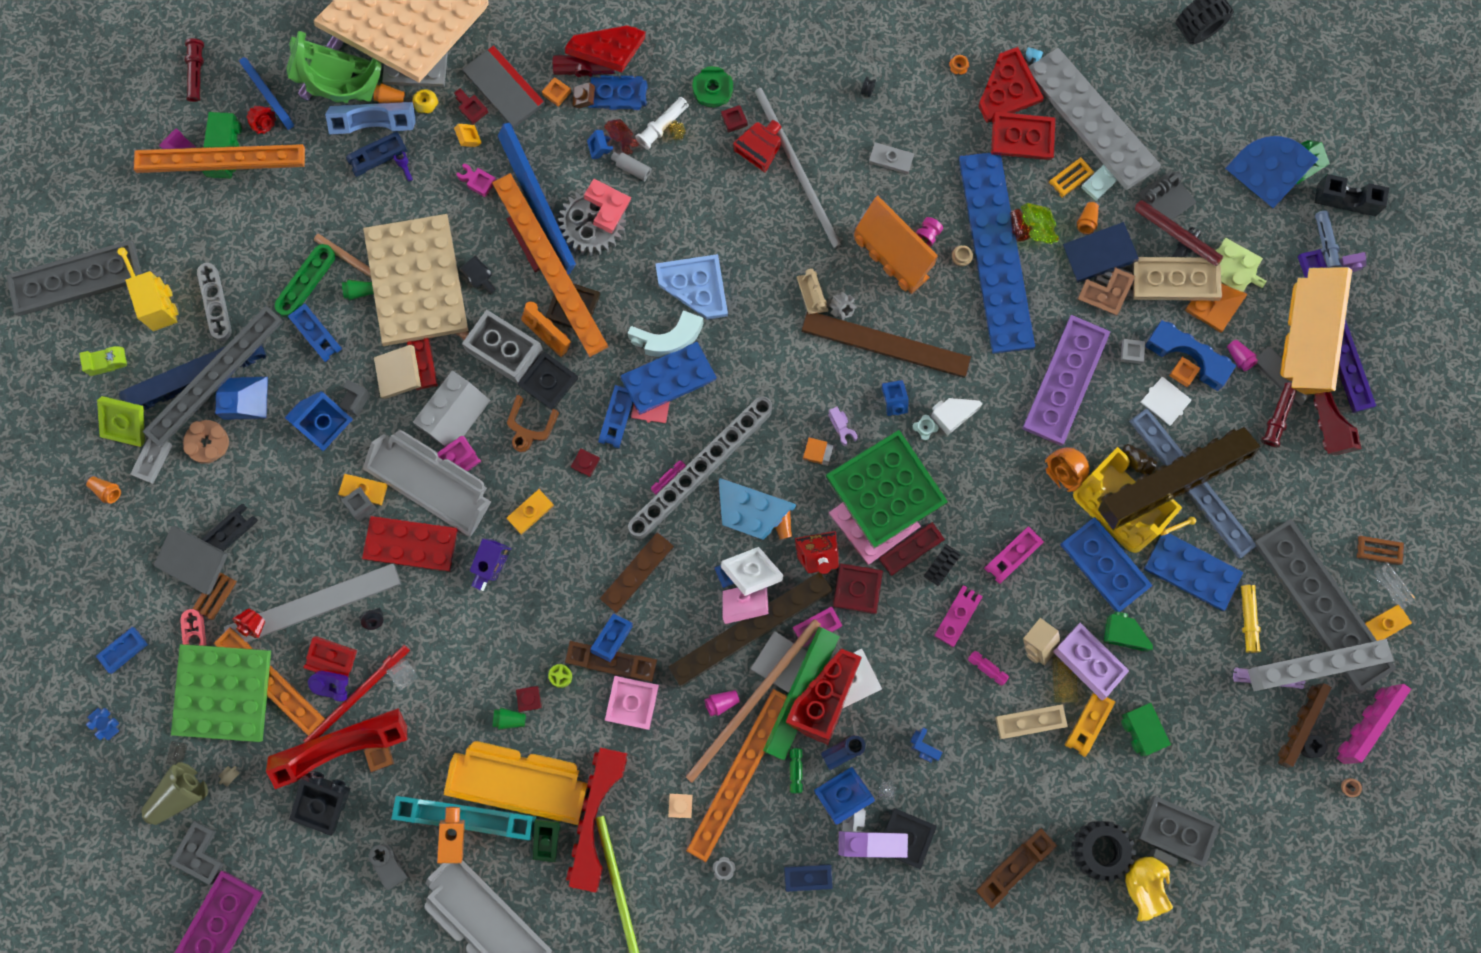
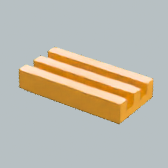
M1080 157L1051 179L1049 184L1063 198L1092 176L1094 171ZM1081 164L1082 168L1062 183H1057L1058 180ZM1085 170L1087 171L1086 174H1084L1082 177H1080L1078 180H1076L1074 183L1068 186L1065 190L1062 188L1070 181H1072L1074 178H1076L1078 175H1080L1082 172H1084Z

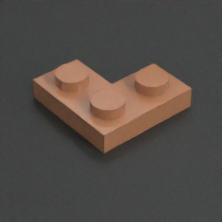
M1115 268L1106 287L1086 279L1077 299L1118 315L1135 276Z

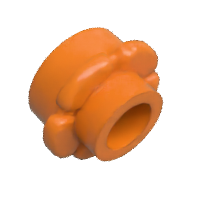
M956 55L949 62L950 70L954 74H965L967 68H969L968 59L963 55Z

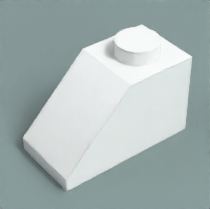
M949 398L945 402L941 400L932 408L931 418L948 436L977 412L982 403L977 400Z

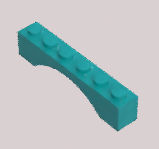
M396 796L392 820L439 826L440 821L445 819L446 807H460V820H465L464 830L533 840L534 822L537 816L405 796Z

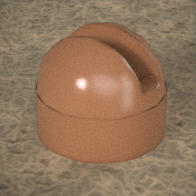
M1347 778L1342 782L1341 789L1345 795L1357 797L1362 791V786L1356 779ZM1347 783L1356 788L1354 792L1346 786Z

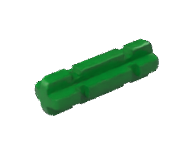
M792 748L790 750V758H792L790 762V780H792L790 792L800 794L802 793V749Z

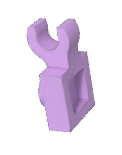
M838 407L829 410L828 416L840 436L842 445H847L845 437L848 435L854 441H857L856 432L847 428L846 423H848L845 413L843 411L840 412Z

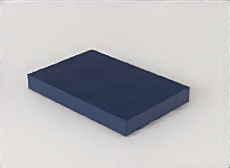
M1124 222L1063 244L1077 283L1139 261Z

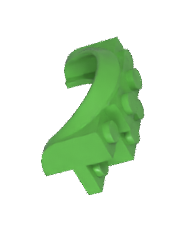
M298 31L296 38L291 36L289 43L291 55L286 67L288 78L296 83H305L306 91L317 97L322 96L334 102L348 103L350 99L371 102L381 72L380 61L374 58L370 61L305 41L306 33ZM353 72H355V74L358 75L356 77L351 78Z

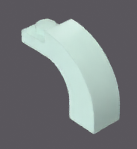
M683 310L678 324L670 332L656 335L631 326L628 331V338L635 346L643 347L645 345L646 355L663 357L693 344L703 327V318Z

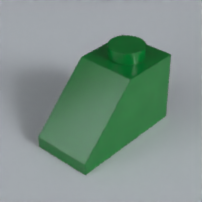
M1114 612V614L1107 617L1103 643L1145 652L1153 650V644L1135 619L1129 618L1128 614L1122 612Z

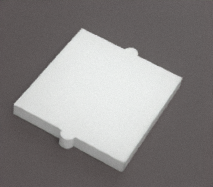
M1161 377L1154 387L1149 388V393L1140 403L1171 426L1179 415H1183V410L1191 402V399L1164 377Z

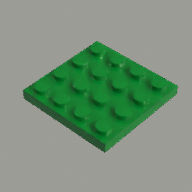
M900 430L826 474L827 480L873 549L948 503Z

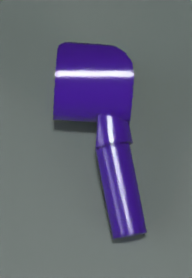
M402 152L404 157L401 160H398L396 155H394L396 164L402 168L408 182L412 181L413 179L407 166L409 161L405 152Z

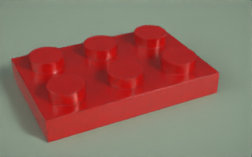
M995 112L993 114L991 154L1052 160L1054 158V117Z

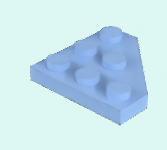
M718 254L656 264L659 287L706 319L728 316Z

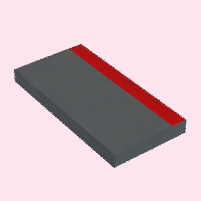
M494 45L462 68L463 73L504 119L512 125L513 129L545 105V101Z

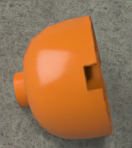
M1065 447L1058 449L1045 460V463L1047 462L1048 464L1046 473L1059 488H1061L1060 481L1065 488H1068V492L1076 491L1089 476L1090 468L1085 455L1074 448Z

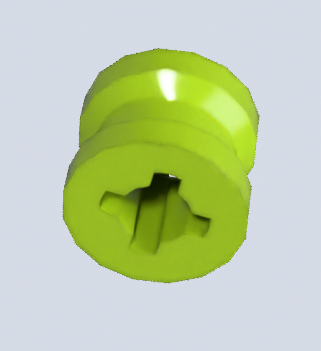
M557 664L550 669L548 678L554 686L564 688L571 683L572 673L567 666Z

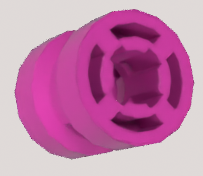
M926 217L922 223V228L918 229L916 234L921 239L922 237L928 239L926 244L931 247L936 240V235H940L943 226L936 219Z

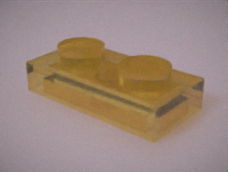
M1052 657L1054 702L1077 703V675L1059 657Z

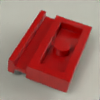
M315 636L312 638L306 657L307 661L303 668L313 672L326 671L348 677L357 650Z

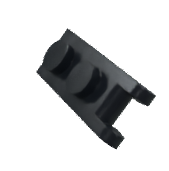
M241 504L201 540L225 551L249 530L258 519L252 516L246 521L241 514L247 507Z

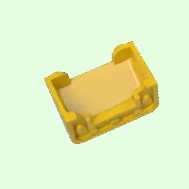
M1117 447L1082 482V485L1073 492V497L1091 517H1096L1107 532L1125 549L1132 553H1137L1163 531L1182 507L1173 499L1112 530L1098 511L1102 502L1101 499L1110 492L1113 494L1118 492L1127 483L1133 484L1136 482L1125 472L1130 463L1129 458Z

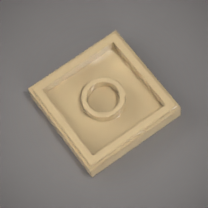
M408 345L374 357L381 398H390L421 387L414 346Z

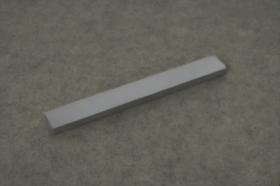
M395 564L387 565L259 613L265 620L259 638L401 585ZM235 623L224 626L225 631L231 627L246 642L258 639L249 635L247 637L237 631Z

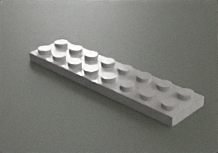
M1059 48L1028 66L1040 91L1125 190H1128L1160 169L1161 164Z

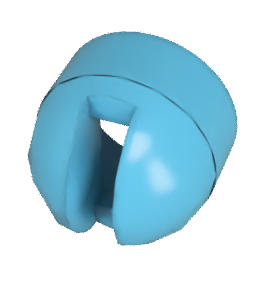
M1028 47L1025 58L1028 63L1034 58V63L1041 59L1043 52Z

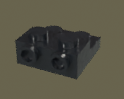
M321 772L307 773L300 781L289 820L332 836L335 833L340 814L345 809L351 788L346 787V783L342 780L335 779L330 781L324 779V774Z

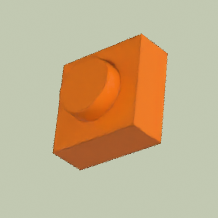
M554 77L544 88L542 95L559 107L571 93V88Z
M1181 357L1169 376L1188 387L1201 368L1186 358Z

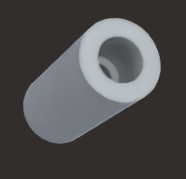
M614 152L611 156V160L616 162L617 167L644 182L652 171V168L623 152L621 154Z

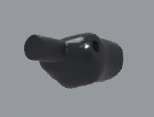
M477 256L471 258L459 269L474 288L483 286L489 294L496 290L489 281L492 272Z

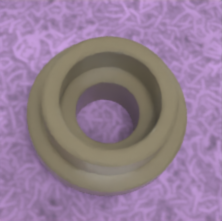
M227 766L218 776L221 778L218 783L228 787L240 774L236 770L238 767L234 766L231 769Z

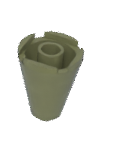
M178 762L176 765H172L142 807L143 820L148 824L158 825L202 801L208 795L205 781L203 780L200 784L194 776L198 772L188 764Z

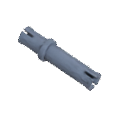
M1320 211L1315 214V219L1323 247L1321 249L1322 255L1325 256L1327 268L1342 267L1338 255L1340 249L1335 242L1329 212Z

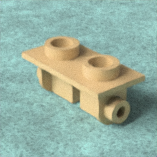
M808 269L805 271L806 275L797 276L808 314L828 312L827 302L824 299L817 278V272L813 269Z

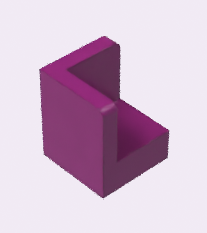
M177 128L159 145L161 149L197 148Z

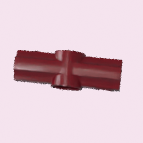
M553 55L552 58L554 75L575 74L581 78V76L592 77L593 74H615V70L571 55Z

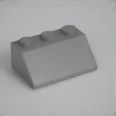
M451 371L413 423L419 430L446 447L467 433L491 400L470 382L454 371Z

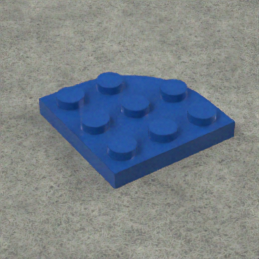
M1270 136L1248 144L1225 169L1269 206L1274 208L1318 161V158L1293 139Z

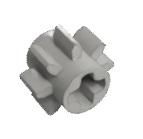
M844 292L841 295L833 296L829 304L833 309L831 314L834 317L839 316L842 320L852 316L857 308L853 304L855 299L851 295L847 296Z

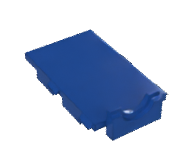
M611 75L591 77L590 83L595 86L594 105L588 106L589 108L640 110L642 106H646V90L648 85L642 76H635V78L633 76H620L619 78V76Z

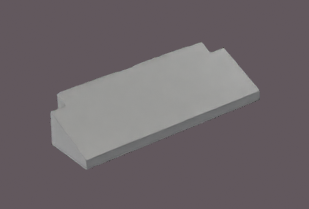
M402 430L397 431L390 437L383 434L371 442L363 470L454 528H457L465 535L472 536L491 504V501L483 497L487 488L480 479L450 460L440 459L434 450Z
M463 860L462 863H443L427 878L425 884L433 892L426 898L425 910L455 941L465 939L468 942L466 946L467 953L552 952L528 925Z

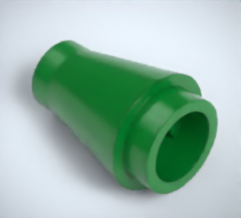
M348 279L347 282H342L344 299L354 300L374 294L372 282Z
M501 707L500 709H494L492 727L498 728V730L525 727L526 714Z

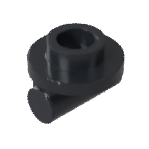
M380 607L375 610L366 611L363 615L359 616L362 627L367 630L379 628L384 621Z

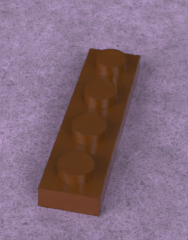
M657 532L600 597V600L617 614L674 546Z
M1321 683L1313 685L1307 693L1309 700L1306 706L1303 705L1298 711L1297 717H1299L1297 725H1293L1288 732L1290 739L1287 745H1283L1279 750L1278 757H1280L1278 764L1286 768L1294 767L1332 687Z

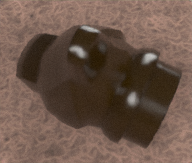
M1126 444L1123 447L1122 452L1129 458V466L1133 470L1148 475L1155 470L1157 461L1152 456L1147 455L1144 449L1136 448L1131 444Z

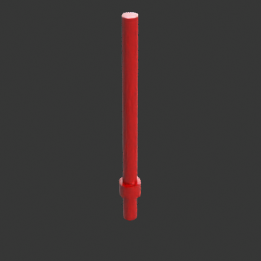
M404 644L394 655H389L383 661L384 664L303 741L306 743L319 738L390 670L393 671L399 665L398 662L410 652V649Z

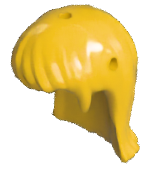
M1153 857L1139 858L1134 861L1133 865L1128 866L1130 871L1125 875V882L1128 893L1139 910L1137 921H1148L1153 919V917L1169 912L1173 906L1165 893L1163 878L1166 879L1167 884L1170 883L1169 868Z

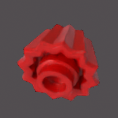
M254 106L247 112V121L251 129L256 131L257 134H265L275 126L274 122L277 118L274 116L275 112L271 111L269 107Z
M249 608L233 617L238 632L246 637L249 635L259 638L265 624L262 616Z

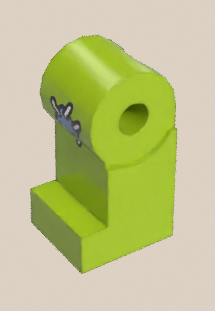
M109 347L92 353L88 351L79 353L82 371L89 376H95L127 366L123 347Z

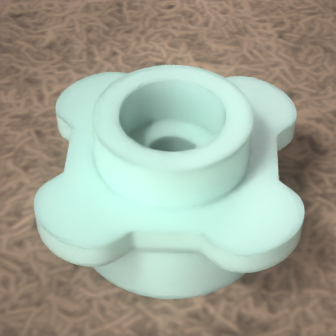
M923 415L919 422L913 424V430L921 435L922 440H928L930 435L936 433L939 429L938 425L934 423L929 415Z

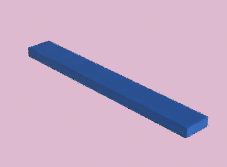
M505 123L498 134V138L534 216L569 275L576 265L574 258L512 125Z

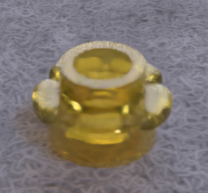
M674 120L672 124L668 125L670 134L674 132L673 139L677 140L680 138L682 140L683 135L686 134L682 122L678 123Z

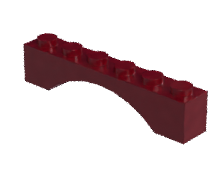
M1315 393L1314 406L1320 416L1318 425L1321 431H1323V447L1325 451L1331 455H1341L1361 450L1357 428L1349 423L1340 413L1332 393Z

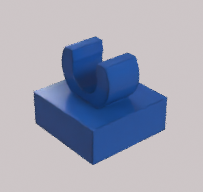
M595 130L587 140L592 159L601 158L603 154H608L613 150V146H607V142L611 138L604 136L603 130Z

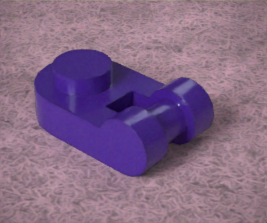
M317 671L309 678L308 687L314 694L330 697L336 701H345L347 699V691L345 690V687L348 685L347 676Z

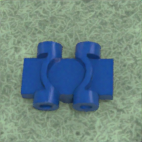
M97 708L88 716L90 721L86 723L89 729H98L95 736L99 740H102L104 737L110 740L119 732L116 727L119 725V722L115 718H108L111 713L106 708L102 710Z

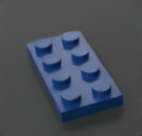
M698 342L621 375V380L639 415L717 379Z
M1096 517L1060 544L1115 612L1122 611L1153 586Z
M1170 533L1159 537L1144 567V570L1221 611L1226 610L1243 574L1242 571Z

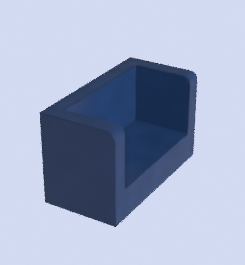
M831 864L784 867L786 892L833 889Z

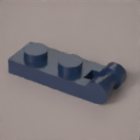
M396 131L348 154L346 160L349 165H352L354 175L358 177L366 173V171L393 159L394 155L397 157L403 154L402 152L406 153L408 151L399 133ZM365 158L366 161L362 163L359 162L360 159Z

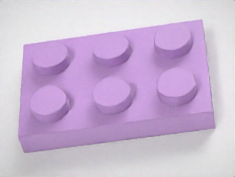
M1081 623L1075 626L1053 651L1101 700H1104L1129 672Z

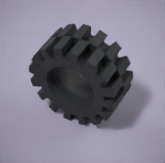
M946 544L924 577L936 586H939L961 554Z

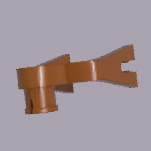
M517 395L507 420L509 428L516 432L512 439L514 449L518 452H526L530 449L533 440H547L559 415L557 410L552 409L544 431L528 430L518 425L515 421L524 401L520 395ZM523 439V444L518 446V441Z

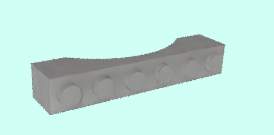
M1387 639L1263 665L1248 669L1253 691L1255 692L1392 662L1393 658Z

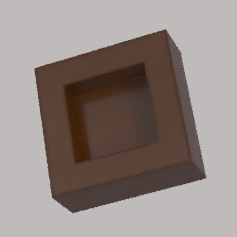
M589 82L574 87L572 106L584 108L594 105L595 86Z

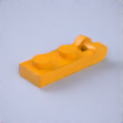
M1093 692L1064 745L1070 749L1078 750V754L1086 757L1111 712L1115 701L1108 697L1101 700ZM1079 735L1086 737L1084 743L1077 740Z

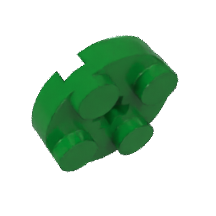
M710 66L702 69L701 73L693 79L694 97L699 104L711 108L720 107L728 103L733 94L732 77L720 67ZM714 83L715 87H718V89L712 91L707 87H710L711 84Z

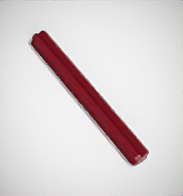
M1140 200L1136 204L1135 211L1212 265L1218 266L1221 263L1223 255L1145 201Z

